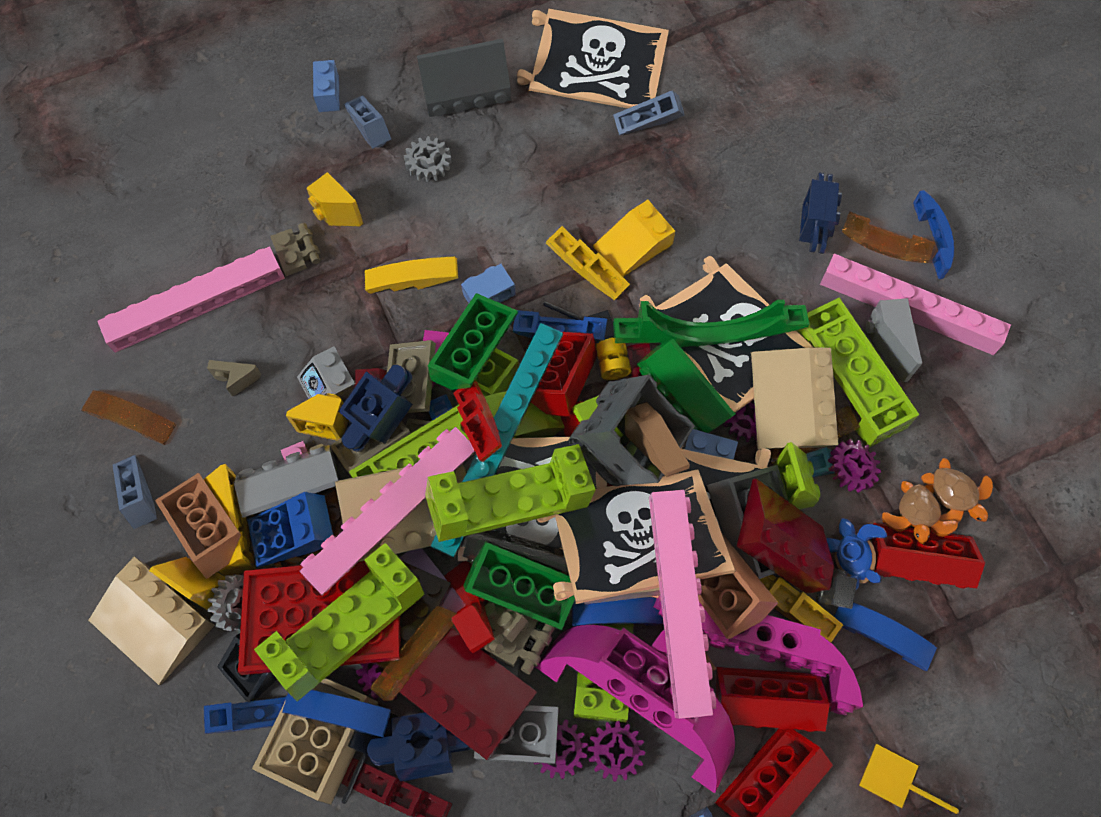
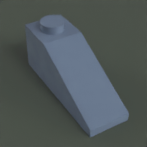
M672 90L613 114L619 135H624L668 123L685 116L679 95Z
M363 95L344 104L362 136L372 149L381 147L391 140L383 117Z
M136 455L113 464L119 510L132 528L136 529L157 519L155 504Z

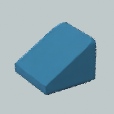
M825 447L806 454L808 461L812 462L814 468L812 477L835 473L828 469L833 466L832 463L828 462V459L832 456L829 448Z

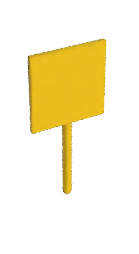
M878 744L875 745L859 784L860 787L900 808L903 807L910 789L955 814L959 813V810L954 806L912 785L918 765Z

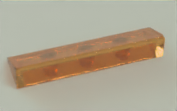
M441 606L435 607L402 647L400 659L391 661L371 685V690L382 700L392 701L415 670L454 624L452 617L457 613Z

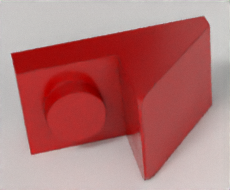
M479 598L465 605L452 617V622L472 653L495 640L484 604Z

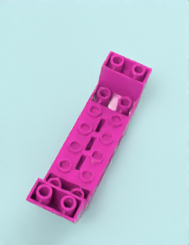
M704 609L705 623H702L703 634H707L710 646L724 649L725 646L735 649V653L749 656L750 653L760 656V660L775 663V660L785 662L786 667L800 670L803 667L810 669L811 674L820 677H826L828 674L826 694L831 712L847 715V712L853 713V711L863 708L860 687L853 670L838 649L820 635L821 629L767 615L762 622L727 639ZM663 630L651 647L667 657L665 631ZM757 634H760L763 637L764 641H761L757 637ZM783 641L788 644L789 648L783 644Z
M580 625L569 628L559 634L535 668L555 682L558 681L568 666L577 670L700 756L701 760L692 778L715 793L735 752L734 730L730 718L719 700L716 698V709H713V715L675 718L668 658L625 628L618 630L608 626Z

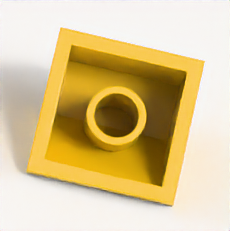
M328 172L306 188L310 196L308 201L314 207L312 211L320 221L324 220L329 226L363 225L356 200Z
M330 393L326 394V396L317 394L290 409L286 414V417L298 433L335 441L343 437L349 422L346 417L338 412L344 404L342 399Z

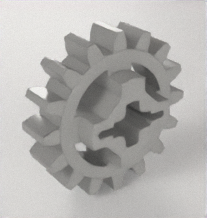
M427 136L426 141L418 138L419 143L411 142L412 149L406 148L407 155H404L406 170L410 171V176L417 175L418 181L424 177L426 182H429L431 177L437 181V175L444 177V170H450L449 164L452 163L450 149L446 148L445 142L439 144L438 138L431 141L429 136Z
M226 575L225 580H218V589L212 588L214 597L208 598V601L212 602V606L207 610L213 613L210 620L217 622V628L227 631L241 630L243 575Z

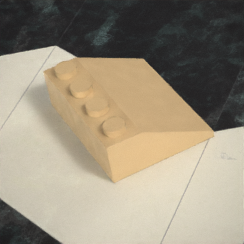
M798 348L752 352L757 448L783 449L790 442H793L799 448H819L838 445L831 348Z
M403 468L335 481L342 523L344 524L350 517L356 519L363 513L360 510L361 507L371 498L376 501L382 495L380 490L388 482L392 481L395 483L400 479L399 473ZM425 499L359 562L364 561L384 543L395 554L431 546L436 536V531L427 500Z
M133 557L115 576L88 621L158 685H161L215 625L174 588L149 572L150 567L147 564Z
M326 678L312 689L376 706L378 704L377 701ZM282 707L252 769L317 801L332 804L356 752L355 749L348 747L355 730L282 713Z

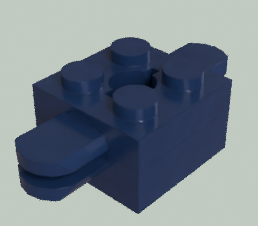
M819 172L817 179H812L802 204L799 241L810 243L809 252L815 253L817 244H819L818 253L824 254L827 240L829 237H833L835 225L838 226L840 212H837V206H840L842 193L839 192V183L832 182L833 174H827L824 181V173Z
M392 365L382 380L365 372L338 411L352 422L342 437V443L345 447L361 452L371 438L386 444L413 405L402 396V393L412 380L409 370L399 365Z
M424 712L391 718L392 736L372 739L368 744L367 752L372 763L376 766L394 763L395 772L401 782L452 773L451 753L467 751L472 748Z

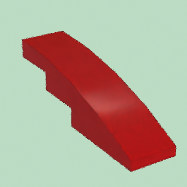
M474 381L470 388L458 389L453 394L459 403L457 409L463 419L460 423L479 460L483 462L501 448L502 444L488 403L477 381Z

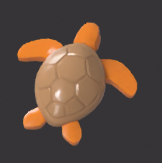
M945 458L940 461L939 469L934 474L926 473L921 476V480L925 484L934 486L938 501L950 509L948 513L940 516V521L955 520L959 523L964 511H968L970 516L977 521H987L988 513L978 501L990 497L993 488L991 478L984 476L977 488L975 482L969 476L958 470L951 469L949 460Z
M903 481L901 483V490L905 494L899 503V510L902 516H894L887 512L882 514L883 523L894 531L901 532L913 526L914 536L921 544L929 539L930 530L935 535L943 537L952 534L958 527V523L955 520L945 522L939 520L941 509L933 495L935 492L934 486L930 484L913 486L912 483Z

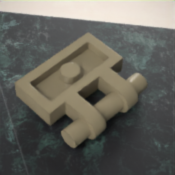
M306 223L298 225L300 232L297 235H294L292 229H288L270 236L286 276L307 269L305 261L311 259L313 264H318L321 261L319 248L314 244L313 233L311 229H308ZM305 243L306 249L300 251L298 245Z
M489 601L485 606L491 629L494 631L495 640L485 645L483 649L500 654L504 648L502 642L505 639L513 642L528 621L521 614Z
M521 614L528 623L513 642L507 639L502 642L504 648L500 654L491 652V656L513 668L518 659L524 661L521 670L526 674H530L534 666H538L544 647L549 646L552 640L551 634L555 628L545 624L542 631H538L535 629L538 625V620ZM529 639L536 641L531 651L524 650Z

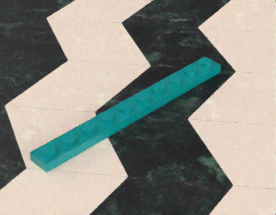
M540 323L494 416L502 447L483 462L479 460L476 454L462 482L496 474L563 337L562 332ZM436 534L431 547L455 558L465 536L439 542Z

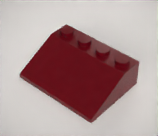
M752 479L737 547L805 593L830 590L834 564L823 526L758 479Z
M453 628L420 664L400 690L402 695L486 760L492 757L537 693L481 649L472 653L460 633Z

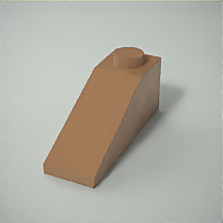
M646 402L627 410L625 413V435L666 477L689 469V462L663 418L655 409Z

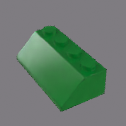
M476 293L427 365L431 381L451 390L470 388L514 321L518 311Z
M674 339L656 346L637 363L642 376L649 374L657 383L658 391L679 414L686 416L695 425L693 429L709 433L735 415L733 410Z
M488 542L484 543L473 561L463 585L468 593L562 630L575 600L574 595L562 601H557L554 596L553 585L557 582L571 583L569 575Z

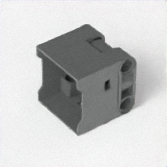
M649 374L608 382L596 399L598 406L589 419L582 420L568 440L571 446L580 445L584 459L606 482L613 486L659 483L664 476L631 440L625 448L620 443V437L614 429L617 427L625 435V413L628 409L647 402L661 415L680 449L695 427L686 416L679 414L658 391L657 383Z

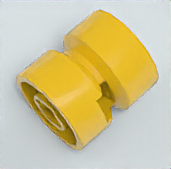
M614 338L600 341L596 345L599 361H601L599 367L603 379L617 380L631 374L630 361L626 357L628 354L626 343H615Z

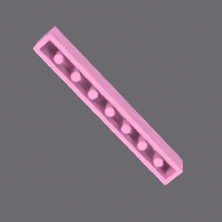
M269 246L265 249H259L244 258H238L228 265L217 267L207 274L196 276L184 284L173 286L170 290L152 295L140 303L129 305L126 309L108 314L97 322L106 344L116 353L283 280L285 277Z
M833 254L820 283L824 287L874 307L877 306L880 300L908 298L913 323L991 355H994L1004 345L1011 324L837 254Z
M456 427L451 431L448 429L443 431L437 437L438 443L432 449L427 446L418 455L420 460L414 466L409 463L399 473L400 479L395 483L392 481L388 482L380 490L382 495L376 501L371 498L361 507L360 510L363 513L356 519L350 517L341 526L343 531L336 538L331 535L321 544L323 550L316 556L313 553L310 554L300 564L303 567L300 573L322 596L426 499L425 492L429 476L455 472L475 453L470 441Z
M684 490L652 492L649 496V506L674 715L678 719L713 715V709H716V697L714 691H710L709 680H712L713 675L711 664L706 662L705 651L709 650L707 634H703L702 623H705V612L703 606H699L698 595H701L702 590L700 579L695 577L694 567H698V557L696 551H692L691 540H694L693 524L688 522L687 513H691L690 499L685 497Z

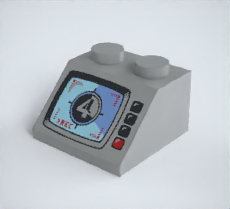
M334 346L312 357L297 376L308 399L317 394L326 396V394L330 393L339 396L344 403L355 388V383Z

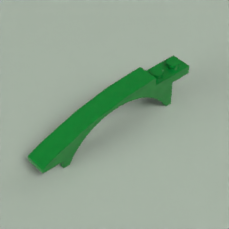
M776 300L769 306L747 316L720 322L679 320L658 311L649 301H641L638 318H614L613 321L615 343L662 344L674 339L680 347L746 341L804 329L810 325L806 305H785V300Z

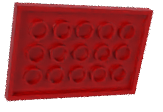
M358 562L323 596L300 573V570L303 568L301 565L244 571L238 673L240 675L271 672L254 649L276 631L285 641L367 575L370 570L366 562ZM400 616L340 666L401 660Z

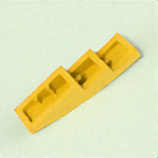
M563 226L546 241V244L561 259L611 299L615 300L630 285L599 252L595 254L581 239L577 241Z
M454 256L410 260L365 270V290L370 294L389 288L395 292L413 286L419 290L458 279L457 258Z
M772 574L760 579L778 602L774 607L777 611L792 622L821 629L820 635L830 643L833 641L843 626L840 621L804 592L799 593L781 577H775Z

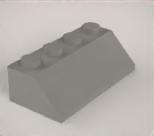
M319 444L310 448L309 452L300 454V452L292 453L286 456V460L280 462L272 460L264 463L262 468L256 470L248 468L240 471L235 478L234 485L242 517L270 509L303 492L317 493L336 486L335 481H340V473L331 446Z

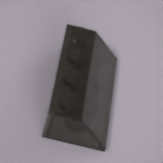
M494 529L471 534L467 537L463 557L468 558L467 562L473 564L484 543L488 542L564 574L567 573L568 568L563 549Z

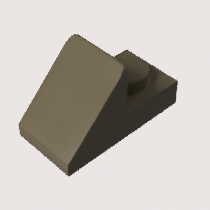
M209 360L207 366L208 371L216 380L228 381L226 389L231 396L237 395L261 377L260 371L253 364Z

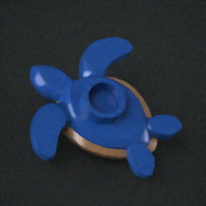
M842 518L839 524V533L843 539L840 541L827 538L830 553L835 552L837 567L849 578L847 582L848 591L854 592L857 590L859 583L866 584L868 581L871 583H881V576L874 571L876 551L869 540L872 538H886L887 532L878 525L866 524L860 528L858 534H855L852 522Z

